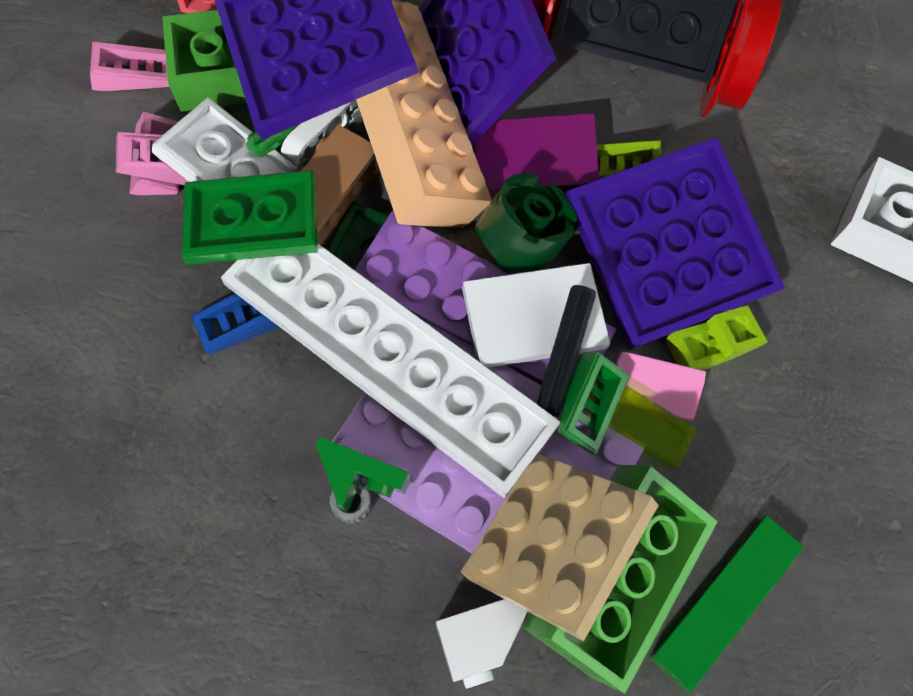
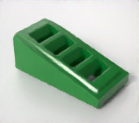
M599 352L580 354L566 396L558 432L588 453L597 454L629 374ZM595 380L599 382L598 387L594 385ZM589 394L595 397L594 402L588 398ZM584 407L592 412L591 418L582 413ZM578 421L588 428L587 436L575 428Z

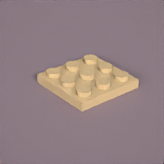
M537 454L512 487L461 570V573L475 584L584 641L658 508V504L648 494Z

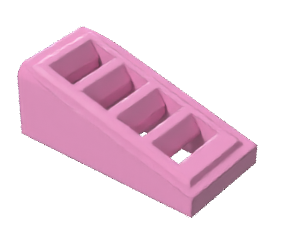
M92 41L90 66L92 90L118 91L170 87L168 84L164 49ZM154 64H162V73L154 72ZM138 65H146V71L138 70ZM122 66H130V69H122Z
M118 132L116 136V173L185 185V182H189L157 157V162H150L152 144L162 135ZM132 148L139 149V161H132Z

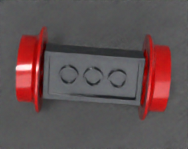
M532 0L550 45L553 43L704 83L699 106L700 117H706L717 104L739 110L744 108L752 95L766 62L782 6V0Z

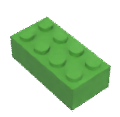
M218 10L162 16L168 84L180 112L193 110L207 97L220 107L247 103Z
M619 464L610 481L652 496L658 504V508L585 640L582 641L532 613L523 628L592 679L625 694L718 521L652 466Z

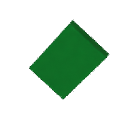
M313 170L185 182L181 258L186 265L318 253L316 177Z

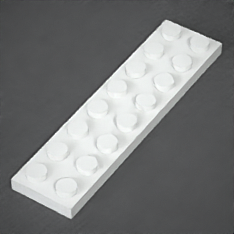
M319 244L318 253L237 260L221 276L225 286L503 498L507 496L525 469L559 427V420Z

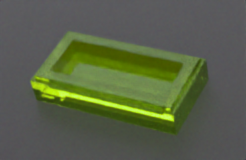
M627 385L624 387L608 428L642 446L644 452L672 469L679 467L698 431L692 425Z

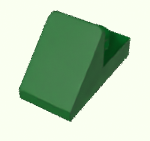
M319 437L316 447L340 509L348 512L362 478L368 479L365 488L391 498L394 490L406 494L412 479L409 472Z

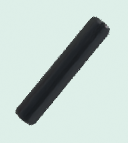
M573 285L570 288L537 400V405L553 417H559L562 413L596 298V291L583 285Z

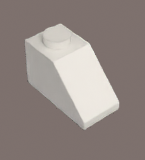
M503 599L436 621L437 631L452 681L455 682L463 679L467 689L494 680L491 669L503 665L528 611Z

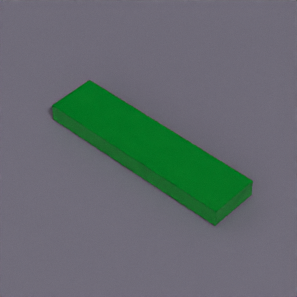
M768 516L761 518L649 658L683 690L691 693L804 549V546Z

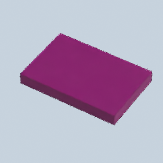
M594 113L496 120L475 142L476 160L491 197L496 195L507 178L519 173L539 176L536 182L547 188L553 183L563 192L599 180Z

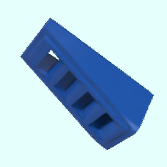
M236 293L191 316L204 351L208 355L279 328L278 325ZM247 306L251 307L255 316L250 321L244 309ZM232 312L239 325L235 329H233L228 314ZM214 319H218L223 331V335L219 337L216 336L211 323Z

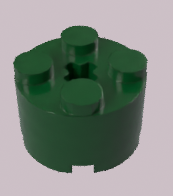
M519 173L507 178L476 224L477 234L481 237L487 250L496 258L498 267L509 274H515L518 271L533 272L543 270L575 232L573 228L574 223L577 221V213L568 196L553 183L547 188L536 182L539 176L529 173Z

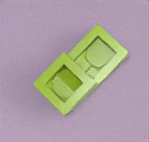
M748 305L715 314L705 323L675 331L664 339L676 364L698 370H705L757 349L768 342Z

